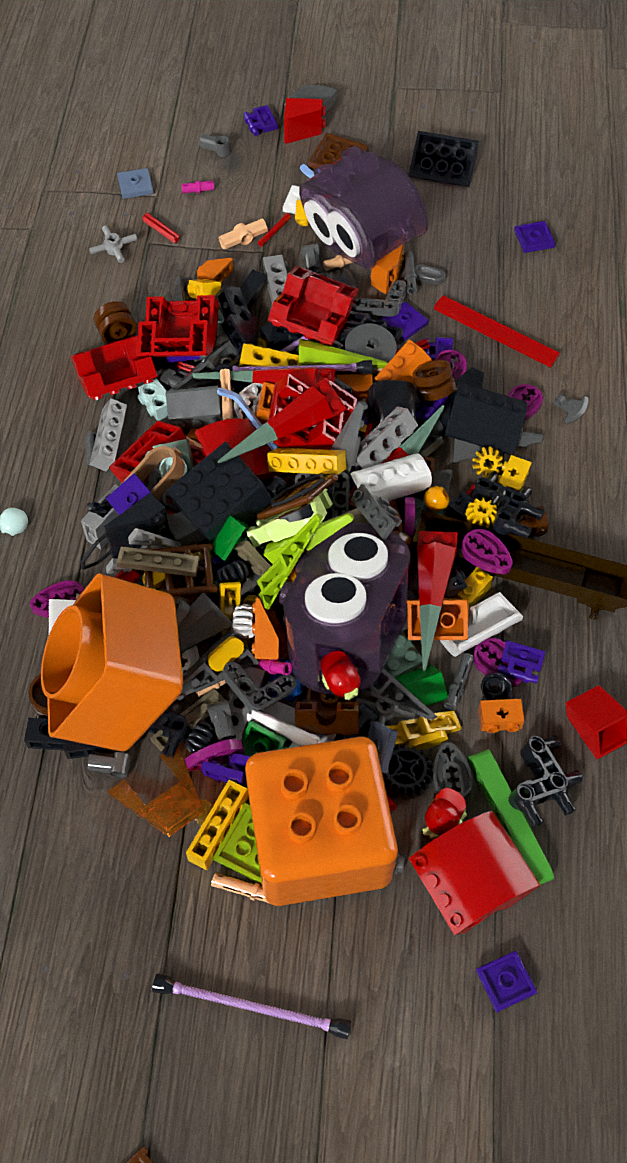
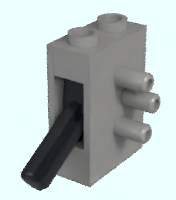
M116 484L99 502L92 501L87 503L89 512L81 520L86 540L91 544H94L105 533L104 526L119 516L106 500L119 487ZM107 537L97 545L99 549H102L108 543Z

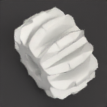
M249 604L238 605L233 613V632L237 637L252 638L255 636L252 632V625L255 622L253 606Z

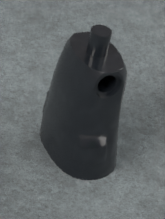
M383 380L370 386L368 401L377 426L396 407L407 408L416 421V412L420 408V396L416 385L401 380ZM410 436L406 437V438L401 442V445H402Z

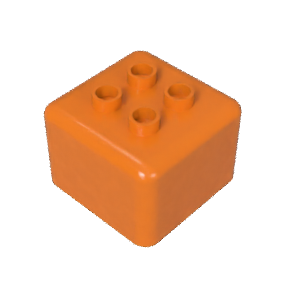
M98 573L75 603L60 613L48 636L41 665V685L48 700V733L50 737L117 751H127L179 697L183 689V675L175 601L171 594Z
M354 737L261 752L252 755L247 760L245 772L263 894L267 902L274 906H283L382 889L390 884L393 878L398 847L376 745L371 739L367 737Z

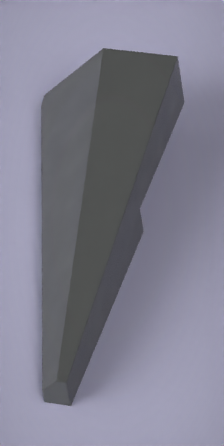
M230 340L222 342L169 391L195 388L218 380L193 378L192 373L217 372L218 363L239 367L241 354L237 353Z
M358 401L330 449L346 450L347 469L343 472L348 476L352 466H355L361 440L358 437L359 428L364 426V421L361 419L364 410L368 407L366 402ZM341 475L340 479L337 480L340 483V489L336 488V492H346V489L342 488V484L346 482V479ZM344 494L338 495L342 498L346 497Z
M521 432L517 447L522 446V448H525L529 444H542L543 434ZM453 438V464L458 463L460 460H472L473 457H478L475 453L476 451H479L480 454L483 453L481 446Z
M230 629L183 674V689L177 698L178 700L183 699L184 696L190 693L201 691L224 680L222 671L211 669L207 658L227 638L237 637ZM245 645L243 653L233 661L238 663L242 669L259 664V661L255 659Z

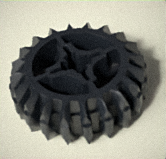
M405 743L404 748H401L397 744L396 750L393 749L389 762V766L392 762L396 764L394 774L390 775L389 770H387V773L382 772L385 788L388 787L387 793L390 794L394 791L395 798L399 794H403L402 797L405 800L407 794H409L413 799L415 798V792L418 795H422V789L427 790L429 787L428 783L432 782L431 776L434 770L430 768L433 764L431 761H428V754L422 756V749L415 750V745L412 748H408V744ZM420 767L422 776L417 781L414 772ZM402 769H405V771L408 770L409 773H403Z

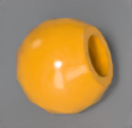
M434 486L426 491L423 501L430 511L439 512L448 506L450 500L443 487Z

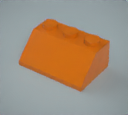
M409 339L375 377L376 382L401 380L415 385L412 375L413 371L420 365L433 360L422 348Z
M444 598L433 640H467L469 598ZM409 599L407 601L408 640H421L419 599Z

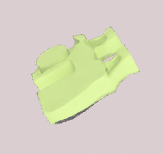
M327 487L308 504L266 519H256L257 526L250 527L247 531V535L254 548L270 540L277 542L296 535L316 513L323 516L322 522L327 514L326 509L330 508L333 504L328 496L332 489Z

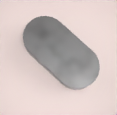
M424 264L415 266V274L418 280L434 285L444 283L446 274L443 270Z

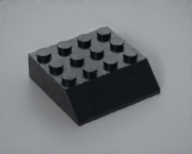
M226 441L166 490L167 496L209 544H213L230 515L250 525L258 519V513H261L272 504V497L264 484L239 456L218 463L219 459L232 450Z

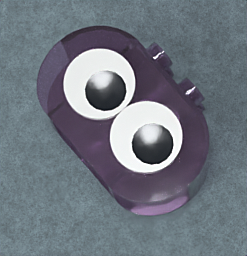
M358 146L350 147L343 151L341 159L333 164H325L318 167L313 173L314 176L303 182L299 187L303 209L317 236L331 251L367 270L373 269L378 260L414 236H422L428 230V217L425 206L408 175L395 162L377 156L376 153L364 151Z
M347 524L313 547L310 554L302 553L297 561L294 582L286 581L283 584L279 602L284 605L282 630L286 631L288 660L292 665L294 676L307 688L319 693L335 695L324 686L320 666L321 659L333 651L344 652L355 668L358 669L361 679L358 692L369 688L380 676L408 617V566L410 564V551L404 540L391 531L384 540L371 524Z

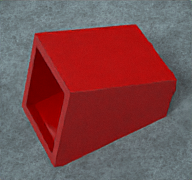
M286 98L284 143L288 144L322 134V128H325V118H322V116H325V106H322L323 99Z
M600 685L566 702L567 718L597 760L627 744V710Z

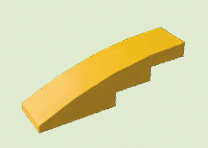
M455 711L434 713L437 717L432 721L420 716L418 719L403 720L397 725L387 726L398 732L394 747L397 744L404 746L410 740L431 732L444 730L446 734L461 730L462 727Z

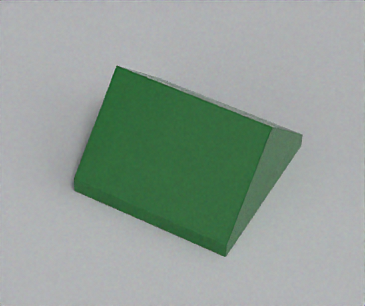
M230 515L213 542L212 551L224 561L234 560L238 553L235 547L240 542L246 540L248 536L247 531L251 526Z
M431 664L427 665L425 671L422 667L395 678L426 707L447 699L448 695L442 673Z
M250 720L242 738L245 751L243 755L251 757L256 753L285 749L287 747V739Z

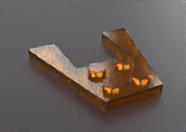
M179 747L174 758L166 757L163 754L159 755L179 782L145 805L125 779L107 791L112 799H116L122 806L134 811L137 816L147 820L150 825L168 837L204 813Z

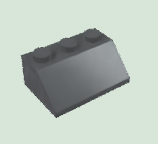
M218 386L166 391L170 424L180 427L182 430H188L191 428L199 429L223 420L222 396L217 393Z

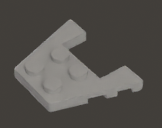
M135 528L128 537L129 544L142 545L140 549L145 550L182 546L181 542ZM112 558L106 566L107 574H112L114 570L123 569L124 572L132 571V569L117 567L116 558Z

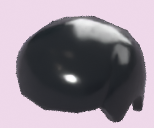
M500 672L489 673L481 682L482 694L488 700L509 699L512 694L511 681Z

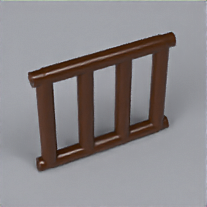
M338 475L326 476L325 480L317 487L288 503L275 507L270 504L261 513L257 514V518L259 520L266 519L312 502L323 490L338 480ZM318 480L312 481L310 483L292 489L291 491L285 493L280 498H278L275 502L287 499L295 495L296 493L310 487Z
M198 544L149 549L186 555L203 552L205 586L194 587L193 576H185L186 588L174 589L173 574L165 573L166 590L159 591L169 593L173 597L197 595L203 592L205 594L217 592L218 588L214 585L210 552L213 545ZM145 571V585L154 589L153 571Z

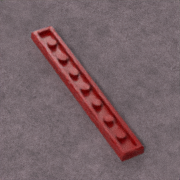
M444 295L434 305V310L550 368L560 355L559 352Z

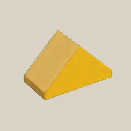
M240 582L220 583L218 587V607L228 619H233L234 609L240 605Z

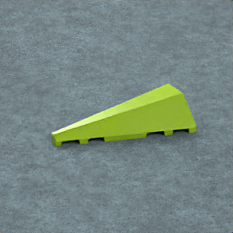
M299 339L300 366L350 365L363 360H372V369H383L387 365V361Z
M316 513L277 553L279 559L257 580L261 589L258 595L265 609L269 610L321 522L322 515Z
M347 513L319 524L305 548L309 551L353 521L354 516ZM294 536L267 544L263 555L274 564L279 559L277 553Z

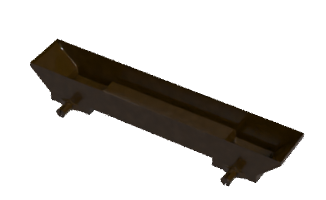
M422 510L412 543L416 547L418 546L419 531L458 532L457 553L454 563L456 562L464 572L466 568L475 570L476 566L468 562L462 554L463 539L470 531L483 529L493 533L500 539L509 551L512 559V567L509 573L497 574L485 571L486 573L577 598V603L585 604L591 608L589 618H593V620L598 618L599 610L615 613L616 609L627 607V565L536 540L525 539L513 534L498 535L491 528ZM482 545L480 547L477 546L478 550L484 548Z

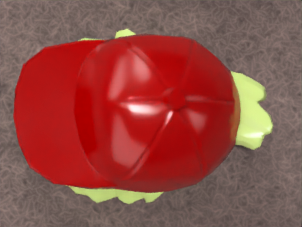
M333 651L325 655L321 659L320 666L322 681L326 689H330L333 694L345 697L348 700L357 696L361 679L358 669L355 668L348 656L342 651Z
M450 788L442 789L435 799L432 800L431 804L429 803L424 816L426 827L423 828V834L425 836H430L431 839H434L463 823L462 820L467 816L465 812L466 801L458 791Z

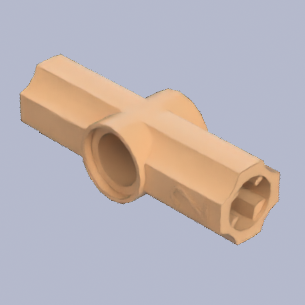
M263 218L247 225L239 223L234 227L233 231L218 236L219 242L223 250L239 243L247 245L253 240V237L268 232V227Z

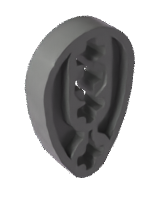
M449 742L443 743L436 754L433 765V789L436 794L445 788L452 789V784L448 783L451 777L450 773H446L449 768H452V771L455 772L454 781H458L456 782L455 790L459 791L465 799L470 794L473 786L471 769L462 752L454 744ZM445 749H449V752H453L451 753L450 760L447 757V754L445 753Z

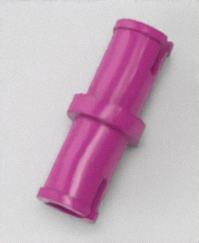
M197 180L194 183H182V193L196 192L198 194L201 191H213V180L203 182Z
M257 659L259 664L256 665V668L268 671L270 674L289 675L292 672L291 663L281 662L278 659Z

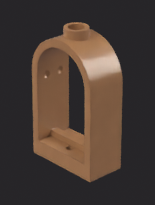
M167 446L156 447L144 457L124 481L135 473L143 482L163 459L172 457L173 462L170 470L151 490V493L160 502V498L166 490L184 474L185 464L181 458L183 454L176 447H173V449Z

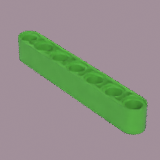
M485 749L468 756L469 765L492 811H494L539 883L544 884L553 880L552 869L523 813L514 809L509 804L508 797L512 792L491 751Z

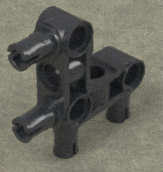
M489 472L485 478H478L472 498L481 501L484 497L486 502L491 500V505H496L498 511L492 527L493 532L498 535L513 533L527 539L532 528L518 523L522 515H528L540 521L545 512L544 509L530 504L529 500H527L531 496L532 490L529 487L526 490L527 487L523 486L518 492L496 483L498 476L497 474L493 475V472Z
M164 712L146 732L156 734L159 730H162L163 734L161 736L167 737L168 740L161 753L166 757L174 758L179 744L188 739L192 729L184 716L175 712ZM142 736L133 745L134 747H138Z
M557 735L546 739L533 736L520 750L521 757L526 766L530 767L536 780H527L519 784L509 795L508 801L514 809L524 813L531 828L537 827L544 822L535 807L538 804L552 799L556 800L564 816L570 815L577 810L567 793L569 786L581 783L583 777L582 775L575 776L580 774L578 770L568 774L563 773L550 751L561 747V740H557L559 738Z

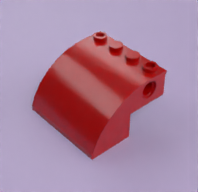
M295 266L287 275L283 292L273 301L268 321L272 322V325L276 327L283 326L288 328L289 332L301 333L307 339L319 340L321 344L327 346L333 345L347 321L359 289L300 266Z
M198 295L197 301H167L164 296L147 297L146 320L139 322L137 356H208L212 352L216 341L219 301L214 295Z
M138 335L70 355L78 379L88 398L98 400L104 398L103 394L110 392V395L120 393L121 388L127 387V390L138 387L137 383L144 382V384L154 382V378L158 377L151 356H137Z
M287 374L278 383H275L268 420L310 387L290 374ZM329 380L328 382L347 409L329 420V423L323 420L314 428L301 430L273 442L282 448L330 450L356 407L357 398Z
M234 418L206 425L195 431V434L208 456L225 441L233 449L257 429L248 419ZM268 444L239 455L261 482L274 476L288 473L269 472L267 453L272 450Z
M157 421L117 458L109 468L123 482L144 459L147 451L153 449V446L187 438L180 427ZM190 444L196 466L207 455L203 448ZM148 475V477L143 481V483H148V482H149V481H148L149 475ZM165 497L168 499L167 503L170 504L172 502L169 497ZM166 509V513H169L170 515L175 514L174 512Z
M494 811L486 812L459 824L409 857L410 862L454 935L468 932L496 911L507 910L541 886Z

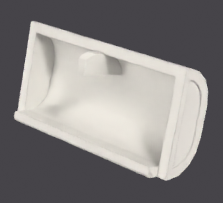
M419 453L351 473L357 488L363 484L372 495L378 498L382 496L388 501L423 491L430 487L432 483L429 467Z
M499 592L469 608L467 640H440V642L456 657L511 625L520 622L523 616Z
M281 702L275 703L263 712L253 709L252 712L249 711L247 713L248 722L251 720L298 745L304 746L334 741L336 734H311L295 727V708Z

